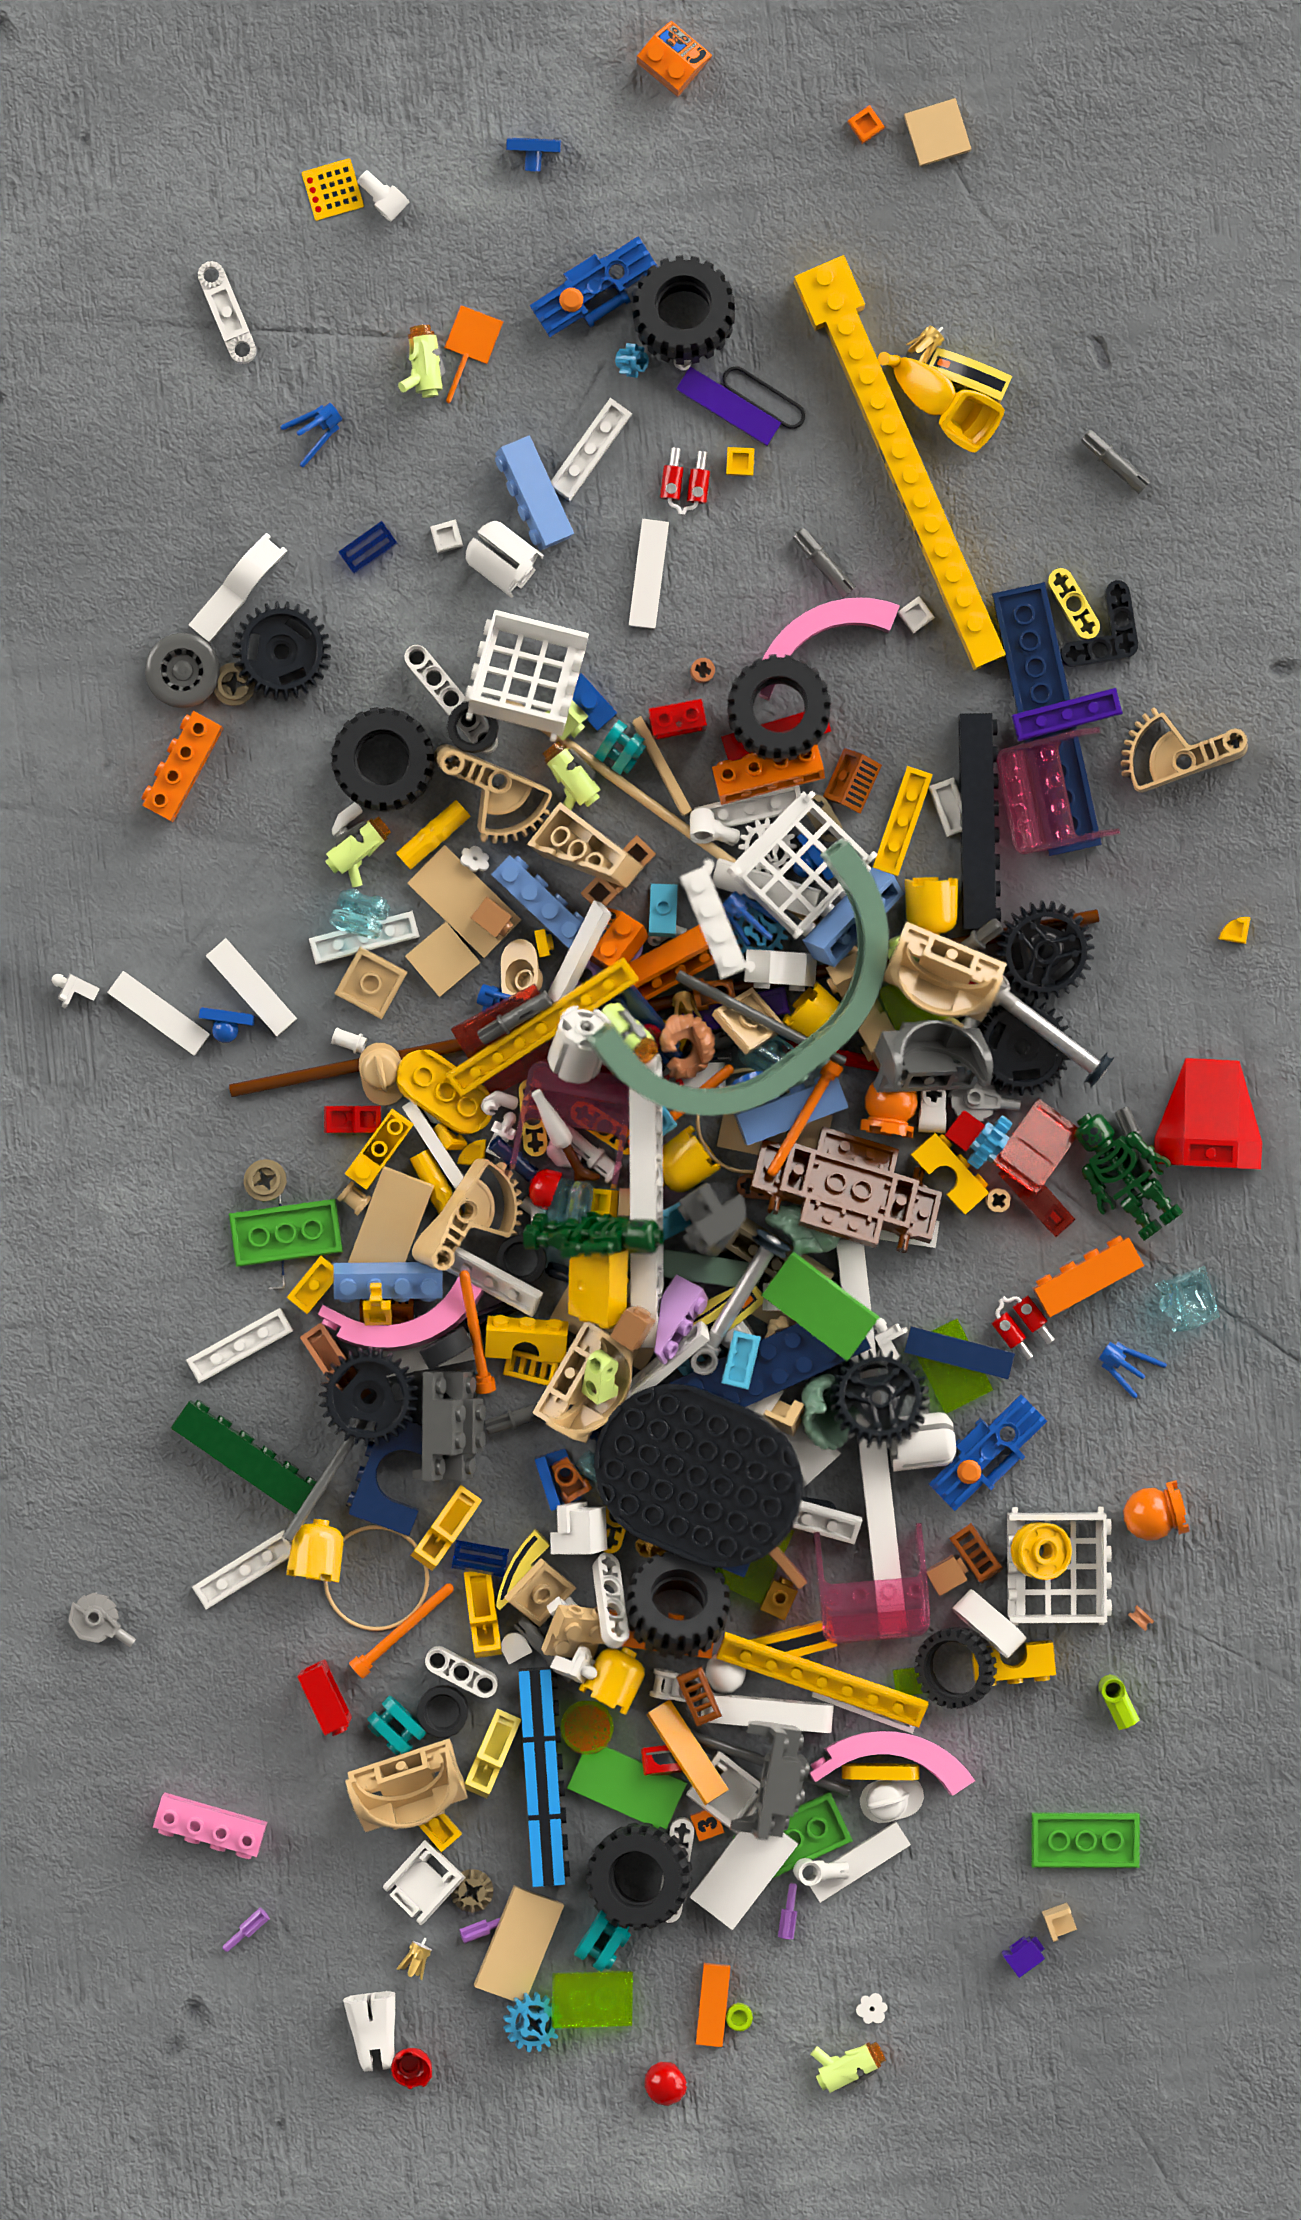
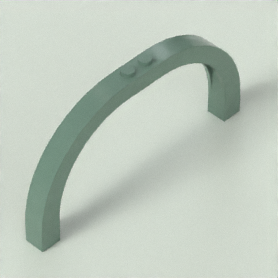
M840 839L820 855L840 883L851 904L855 917L858 945L856 964L849 988L843 1000L825 1024L761 1074L736 1085L705 1089L678 1085L659 1077L639 1060L617 1029L606 1022L587 1037L586 1040L607 1068L626 1086L660 1106L694 1115H723L745 1111L762 1105L779 1096L793 1085L803 1083L809 1077L808 1073L815 1068L818 1069L826 1065L830 1060L829 1057L853 1036L869 1014L881 988L888 957V924L881 894L867 866L849 841Z

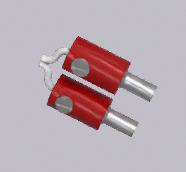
M671 448L669 465H664L660 498L668 500L669 505L678 510V514L685 515L687 510L695 509L698 504L707 503L710 471L705 470L707 452L698 451L696 469H690L687 502L694 504L686 506L681 510L680 506L672 501L680 500L684 468L679 467L680 448Z
M1029 1295L1022 1299L1019 1297L1007 1299L1004 1296L999 1300L1000 1306L995 1312L997 1318L991 1324L1010 1349L1016 1347L1027 1361L1033 1354L1023 1342L1026 1338L1025 1334L1007 1311L1000 1315L1004 1302L1018 1301L1012 1308L1032 1333L1038 1331L1047 1344L1051 1343L1055 1338L1044 1325L1048 1320Z

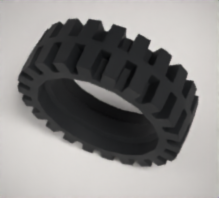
M951 1627L934 1633L923 1642L924 1644L918 1650L920 1654L915 1658V1662L918 1665L914 1668L915 1673H919V1677L916 1680L918 1684L922 1683V1692H928V1699L931 1701L936 1700L937 1705L941 1707L946 1706L949 1709H959L978 1702L991 1690L990 1686L995 1682L993 1676L997 1674V1668H994L993 1664L997 1662L996 1657H992L990 1654L994 1652L991 1646L987 1647L985 1645L987 1643L985 1638H979L980 1634L976 1631L970 1632L969 1628ZM959 1642L967 1646L975 1655L979 1665V1676L976 1684L970 1691L952 1693L937 1681L933 1671V1658L935 1652L942 1644Z

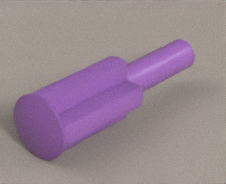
M795 1883L789 1884L786 1909L781 1910L778 1937L783 1939H794L797 1911H794L797 1890Z
M259 1907L256 1912L240 1925V1931L223 1945V1950L228 1952L245 1936L249 1938L264 1923L270 1920L268 1914Z
M500 1918L490 1922L482 1920L459 1929L462 1941L466 1944L490 1934V1930L497 1928Z

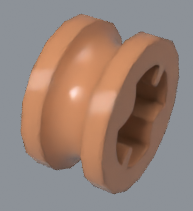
M707 658L697 659L690 668L692 678L699 683L709 681L715 673L713 662ZM700 663H705L706 668L710 670V674H705V678L699 677V672L695 671L696 665L700 667Z
M1137 1605L1135 1606V1612L1128 1614L1144 1631L1147 1630L1149 1623L1153 1624L1155 1622Z

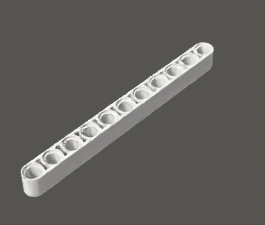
M638 1054L639 1060L662 1078V1059L660 1054ZM629 1088L630 1221L632 1219H652L657 1222L659 1229L663 1230L662 1106L646 1099ZM663 1244L659 1245L657 1251L652 1255L630 1253L631 1307L640 1306L646 1309L651 1314L649 1317L656 1320L640 1348H655L663 1295Z

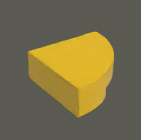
M1241 917L1230 921L1220 932L1218 940L1246 944L1250 917Z
M438 1123L433 1128L446 1150H463L468 1145L461 1134L456 1136L442 1123Z
M486 1139L477 1140L467 1145L459 1155L457 1164L472 1165L475 1159H485Z

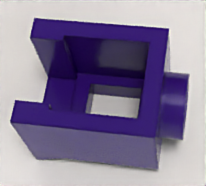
M1023 1936L1009 1946L1010 1950L1001 1951L1003 1957L1019 1978L1045 1959L1042 1954L1045 1948L1036 1936L1032 1939L1030 1936L1027 1938Z

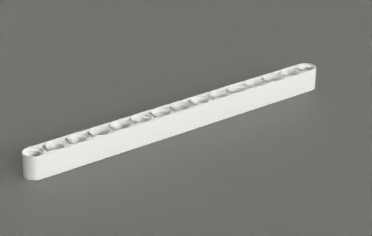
M840 1239L836 1247L840 1287L871 1310L864 1245ZM872 1328L866 1337L872 1347L870 1350L873 1356L876 1357L874 1331ZM868 1351L861 1353L864 1359L868 1358ZM858 1355L850 1358L855 1363H858ZM878 1369L867 1370L861 1373V1379L878 1376ZM876 1391L872 1395L873 1401L877 1404H882L880 1391ZM860 1413L856 1416V1422L866 1428L871 1425ZM863 1439L858 1447L880 1638L907 1635L886 1442H882L881 1449H878L876 1442L872 1441L870 1448H867V1440Z

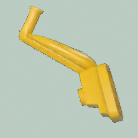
M887 352L879 354V364L889 365L894 368V374L899 385L916 406L927 414L941 415L939 425L954 443L969 452L975 453L995 433L1005 411L1000 403L976 391L961 390L955 393L952 382L943 373L926 363L907 357L901 358L898 355H890Z

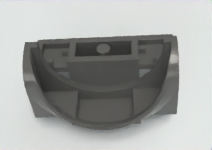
M937 1020L902 1023L900 1031H882L874 1049L881 1065L873 1084L877 1093L974 1089L977 1080L980 1086H989L993 1073L992 1056L979 1028L965 1029L952 1024L951 1021ZM951 1057L959 1060L962 1063H954Z
M706 1182L679 1200L682 1205L678 1209L686 1222L690 1219L693 1221L691 1225L685 1228L687 1234L683 1237L691 1250L697 1248L703 1255L717 1257L745 1219L746 1207L741 1194L737 1193L720 1204Z
M414 1371L413 1375L415 1378L413 1380L423 1381L422 1469H413V1479H422V1481L473 1479L476 1468L474 1456L476 1453L483 1452V1447L486 1443L484 1432L486 1407L483 1404V1398H477L475 1394L476 1379L473 1377L474 1371ZM445 1391L452 1399H443ZM443 1455H449V1457L444 1461Z
M749 1721L747 1733L767 1737L768 1743H772V1750H769V1754H765L756 1804L759 1811L747 1817L731 1820L730 1830L752 1833L757 1839L768 1840V1835L783 1837L784 1830H787L789 1826V1816H794V1812H798L799 1805H802L805 1792L802 1786L803 1780L809 1774V1763L802 1754H798V1750H802L804 1737L801 1734V1730L796 1726Z

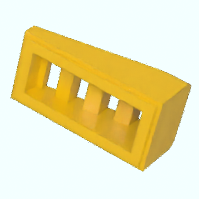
M513 1349L512 1359H506L503 1375L548 1386L561 1363L539 1361V1355ZM518 1356L521 1357L518 1372H515L514 1367ZM530 1359L531 1364L529 1368V1373L524 1374L527 1360ZM538 1362H542L539 1377L535 1376ZM550 1364L552 1365L549 1379H546Z

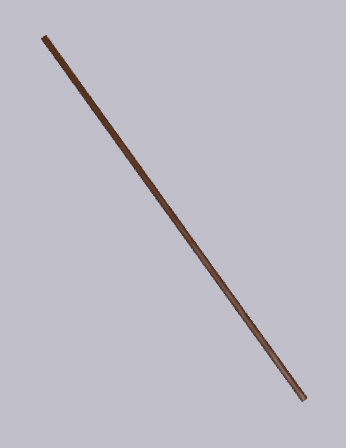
M1097 909L1075 913L1073 919L1079 915L1083 918L1079 926L1100 922ZM1055 918L1044 919L1040 922V924L1059 930L1065 929L1067 925L1065 921ZM971 934L950 938L949 940L960 944ZM999 934L988 942L987 945L995 943L996 940H1003L1004 937ZM817 965L816 979L830 977L826 970V967L830 965ZM744 980L733 982L735 996L744 993L752 987L755 991L766 990L764 988H754V982H744ZM770 984V989L786 985ZM718 986L716 988L717 990L723 993L726 992V988L724 986ZM688 991L693 995V999H695L694 992ZM675 994L649 999L647 1002L656 1012L675 1008L672 1005V998ZM506 1033L488 1044L482 1043L478 1034L396 1051L399 1053L401 1060L407 1054L417 1050H431L439 1055L489 1046L506 1035ZM359 1058L229 1084L231 1097L360 1072Z

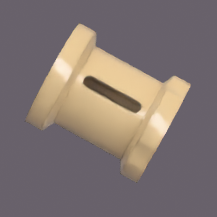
M351 1181L337 1200L339 1202L344 1201L355 1210V1214L358 1216L372 1197L362 1193L354 1186L355 1183Z
M993 1188L989 1190V1194L985 1197V1204L991 1211L1003 1212L1009 1208L1011 1197L1006 1190ZM994 1194L998 1196L1003 1194V1205L1001 1207L999 1205H992L994 1201L992 1196Z

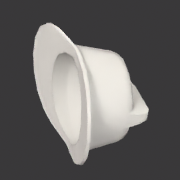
M877 1780L868 1784L862 1791L860 1807L867 1818L877 1823H887L902 1819L916 1813L921 1807L924 1799L923 1788L917 1780Z

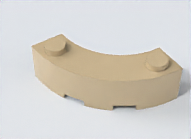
M855 953L842 959L835 967H826L830 976L826 982L833 994L838 993L841 1001L849 988L857 958ZM876 998L869 1014L857 1032L865 1045L861 1049L867 1061L873 1060L879 1069L881 1065L874 1049L882 1031H895Z

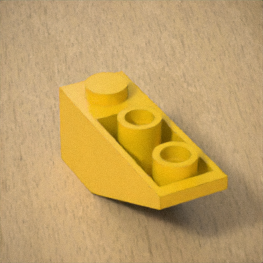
M391 1109L345 1172V1175L368 1190L414 1124L394 1109Z

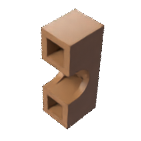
M637 835L623 849L624 852L643 866L639 873L656 856V853ZM596 877L580 894L591 905L595 900L607 907L625 887Z

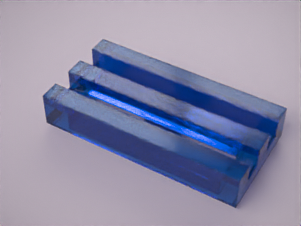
M381 521L342 548L338 553L353 574H356L398 543ZM378 531H383L381 535L350 557L346 555ZM388 538L390 542L354 566L353 561Z
M456 1540L451 1568L504 1577L509 1549ZM460 1549L503 1557L501 1560L481 1555L461 1553ZM458 1559L467 1560V1561H473V1562H478V1563H484V1564H490V1565H495V1566H501V1568L492 1567V1566H487V1565H481V1564H475V1563H470V1562H464V1561H458Z

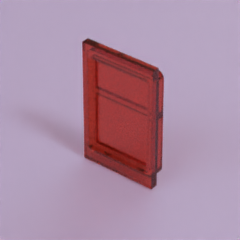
M1038 1098L1013 1132L1006 1146L992 1163L1036 1195L1075 1141L1074 1132L1078 1127Z

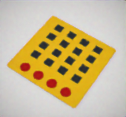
M350 158L302 172L315 220H321L364 207Z

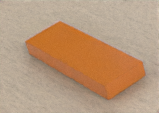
M704 1963L696 2045L723 2047L730 1965Z

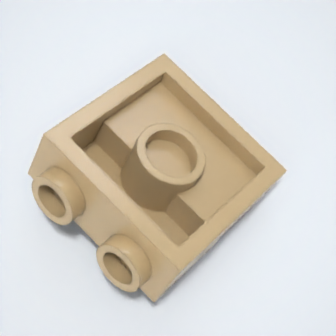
M574 1604L569 1606L558 1605L541 1648L544 1655L574 1658L578 1648L584 1646L589 1648L592 1656L591 1659L593 1660L598 1645L605 1644L601 1637L598 1607L586 1608Z

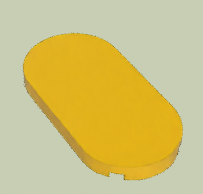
M417 1050L407 1054L398 1064L396 1077L397 1086L404 1097L457 1133L472 1134L488 1125L493 1115H487L481 1109L483 1099L490 1095L485 1086L481 1084L460 1097L446 1077V1074L456 1067L455 1065L431 1050Z

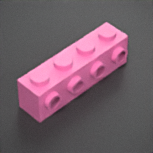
M164 1792L153 1827L159 1829L158 1833L165 1836L173 1837L174 1834L185 1836L184 1840L193 1844H199L200 1841L206 1842L214 1850L225 1852L226 1849L236 1851L235 1855L251 1859L252 1856L257 1857L268 1822Z

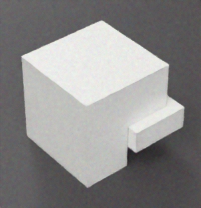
M576 1501L557 1506L558 1532L550 1533L551 1554H593L607 1550L606 1507H588V1501Z

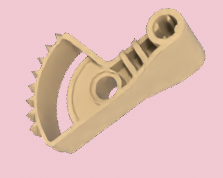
M1152 708L1151 712L1154 717L1150 719L1147 714H1143L1142 717L1146 724L1143 726L1140 722L1136 721L1135 726L1140 731L1138 733L1134 730L1129 731V735L1135 738L1134 741H1124V744L1131 747V750H1122V755L1129 757V760H1122L1121 766L1129 767V770H1124L1121 773L1123 777L1131 776L1135 790L1143 793L1197 772L1240 759L1246 754L1248 749L1247 737L1243 731L1231 729L1222 735L1195 745H1189L1165 713L1158 714L1157 709ZM1163 720L1171 731L1160 737L1152 748L1149 768L1154 782L1138 786L1133 764L1137 745L1141 737L1152 725ZM1235 739L1237 742H1240L1239 747L1234 749L1233 745L1231 746V741ZM1180 757H1189L1192 760V765L1188 769H1180L1177 766V760Z
M449 744L440 745L435 750V762L445 773L482 788L477 824L482 842H486L488 836L491 835V842L493 844L497 843L498 836H501L503 843H507V835L511 834V838L514 841H517V832L520 831L523 837H527L528 833L525 830L527 827L535 832L537 828L533 823L537 820L542 825L545 822L540 817L543 813L546 816H550L551 812L546 807L552 797V792L547 787ZM453 757L452 761L445 762L446 758ZM496 774H503L505 778L504 783L499 787H494L492 785V778ZM533 787L545 792L536 810L521 823L503 829L485 828L487 814L504 815L515 811L527 800Z
M484 1158L474 1160L442 1212L421 1233L414 1244L412 1255L417 1262L438 1270L449 1269L454 1263V1252L460 1247L461 1241L472 1227L504 1237L518 1235L513 1229L515 1225H521L520 1221L516 1220V1217L523 1214L521 1210L517 1209V1206L523 1204L520 1199H516V1197L522 1192L519 1189H514L519 1182L516 1179H510L514 1173L506 1170L507 1165L500 1162L494 1165ZM486 1167L498 1179L504 1196V1215L498 1230L489 1228L495 1213L494 1198L488 1186L479 1179ZM462 1204H465L466 1210L460 1216L459 1208Z

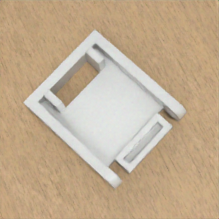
M718 1751L712 1758L711 1763L722 1772L720 1776L729 1790L707 1805L703 1803L693 1786L686 1795L730 1829L731 1820L750 1816L756 1811L758 1795L755 1791L759 1790L760 1782Z
M424 1840L383 1885V1889L389 1891L396 1885V1889L390 1896L412 1918L422 1911L423 1913L416 1920L422 1925L466 1877L428 1840ZM432 1855L449 1871L443 1877L427 1862Z

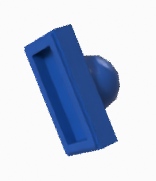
M803 834L796 837L801 847L809 841ZM814 844L800 857L813 871L824 862L820 856L821 852ZM796 862L792 865L794 873L802 878L809 877ZM828 866L820 873L826 883L835 877Z
M203 1007L199 1011V1018L216 1020L212 1026V1034L216 1040L222 1043H229L237 1037L239 1032L237 1023L252 1026L255 1023V1016L252 1014Z

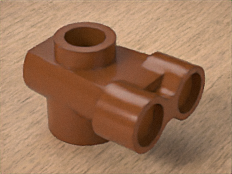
M704 978L698 979L714 988L724 986L726 988L725 994L733 998L736 997L733 979L704 981ZM693 989L697 1011L709 1010L710 1005L721 1004Z
M567 1456L550 1466L555 1480L561 1489L559 1495L565 1504L570 1503L593 1488L587 1477L582 1478ZM562 1468H569L570 1474L562 1476L560 1470Z

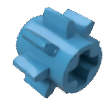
M626 343V349L620 348L615 357L616 366L620 369L619 373L626 374L627 377L637 378L638 371L645 372L649 363L648 355L644 352L645 348L639 347L634 343Z

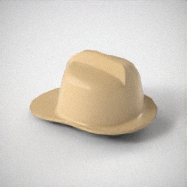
M516 939L505 947L501 956L502 993L530 1000L540 991L543 984V975L538 968V956L532 943L525 939Z
M374 1043L367 1046L359 1058V1071L364 1092L373 1103L378 1105H391L403 1096L396 1083L397 1069L401 1058L399 1053L386 1043Z

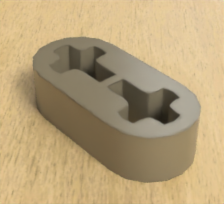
M815 795L812 800H815L816 803L822 802L824 806L821 809L842 829L840 821L827 800L820 795ZM808 811L806 815L817 832L823 824ZM822 834L820 836L825 842H835L838 840L836 837H831V835L825 836Z

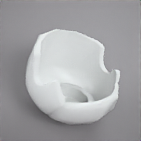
M714 1654L707 1663L705 1675L712 1690L721 1694L733 1693L743 1684L746 1669L716 1659V1654Z

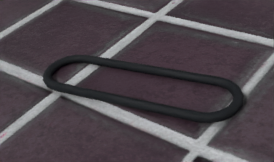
M733 366L724 372L723 384L726 389L780 421L784 427L795 429L804 423L805 411L800 404L744 368ZM733 370L741 371L797 407L801 412V420L795 425L787 424L731 388L727 383V375Z

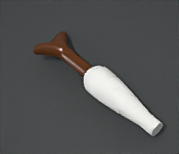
M540 1089L534 1091L531 1095L537 1104L542 1122L552 1144L562 1149L574 1170L573 1188H578L586 1180H598L600 1174L582 1165L571 1145L572 1134L565 1122L546 1100Z

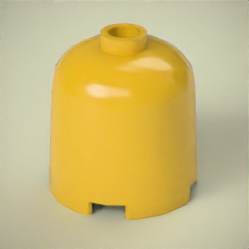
M938 877L913 878V880L904 879L907 922L939 936L940 933L953 929L957 921L958 879L952 877L942 881H938Z
M815 982L814 989L808 987L792 1004L795 1008L791 1016L785 1014L782 1022L791 1029L809 1037L828 1021L840 1002L823 986Z
M691 1125L663 1145V1187L667 1185L672 1191L677 1193L688 1191L721 1169L719 1163L713 1164V1160L701 1145L699 1138L697 1139L692 1134L695 1132V1128ZM705 1142V1144H706L707 1148L709 1149V1151L714 1155V1153L712 1152V1150L710 1149V1147H709V1146L707 1145V1143Z
M313 1519V1524H303L292 1540L286 1575L339 1583L344 1544L341 1532L329 1526V1521Z
M622 1647L621 1651L615 1648H607L598 1655L595 1664L592 1666L597 1670L596 1678L592 1680L586 1679L578 1690L583 1693L587 1689L592 1691L590 1697L612 1709L618 1705L622 1707L620 1713L626 1715L644 1679V1667L635 1659L637 1653L626 1647Z

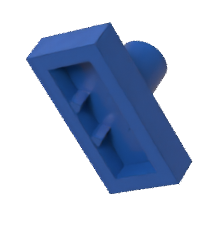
M508 137L506 150L526 151L525 171H541L542 151L560 152L561 140Z
M581 673L578 676L572 700L589 716L586 720L598 732L617 715V712Z

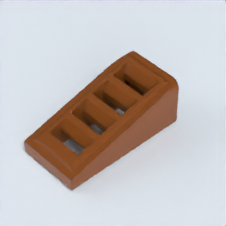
M972 1523L949 1538L981 1584L1003 1570V1567ZM973 1534L975 1538L963 1546L960 1545V1541ZM979 1543L981 1547L973 1551L971 1554L968 1555L965 1552L975 1544ZM985 1552L987 1556L974 1564L972 1560ZM990 1561L993 1563L991 1567L982 1573L978 1570Z
M702 1666L676 1677L697 1726L722 1717ZM698 1677L700 1678L701 1682L687 1687L686 1682ZM704 1687L705 1692L691 1697L690 1692ZM708 1697L709 1702L695 1707L694 1702ZM712 1706L713 1712L699 1717V1711Z

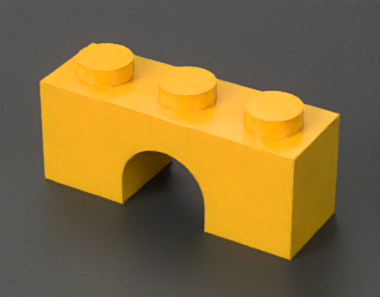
M933 1133L910 1155L927 1174L932 1173L940 1166H948L954 1171L956 1182L946 1195L963 1214H967L989 1194L985 1189L988 1183L979 1174L974 1176L967 1169L970 1164L961 1154L956 1156L949 1149L953 1145L943 1134L938 1136L936 1133Z
M504 1315L488 1316L485 1357L512 1359L513 1348L521 1342H529L537 1347L539 1361L561 1363L566 1355L568 1321H561L559 1319L542 1320L531 1317L514 1318Z
M1051 1640L1024 1642V1658L1016 1665L1003 1663L1000 1653L991 1646L994 1652L990 1654L992 1657H996L997 1662L993 1664L994 1668H997V1674L993 1676L995 1682L992 1686L997 1685L996 1681L1007 1680V1684L1023 1683V1678L1034 1677V1681L1050 1680V1676L1056 1675L1053 1642ZM971 1651L974 1681L977 1682L979 1665Z

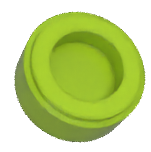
M735 2003L728 2008L726 2022L731 2029L744 2031L751 2026L753 2014L746 2004Z

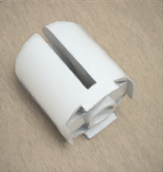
M492 521L482 526L477 533L487 544L518 568H513L475 538H472L468 544L466 561L509 597H513L511 591L516 586L522 588L536 570L532 565L538 556L543 559L544 555L501 522Z
M578 1006L569 1008L562 1014L548 1054L549 1066L553 1073H559L558 1077L569 1083L581 1084L593 1079L599 1073L602 1061L586 1038L606 1022L612 1024L605 1014L595 1008L593 1012L579 1010Z
M942 1412L921 1414L925 1417L924 1424L916 1422L919 1426L918 1433L910 1429L911 1439L908 1440L903 1435L901 1445L895 1439L892 1440V1448H889L893 1472L945 1466L953 1462L956 1454L955 1433L953 1432V1422L947 1414ZM909 1416L899 1417V1419L906 1420Z

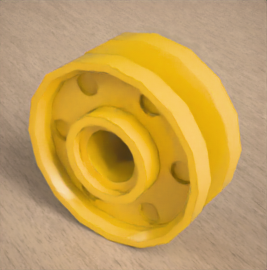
M1042 1522L1028 1523L1020 1528L1012 1539L1010 1550L1012 1562L1019 1572L1027 1577L1044 1580L1053 1579L1062 1574L1069 1565L1072 1555L1071 1541L1066 1532L1057 1525ZM1041 1545H1043L1044 1552L1042 1556L1039 1555V1548Z

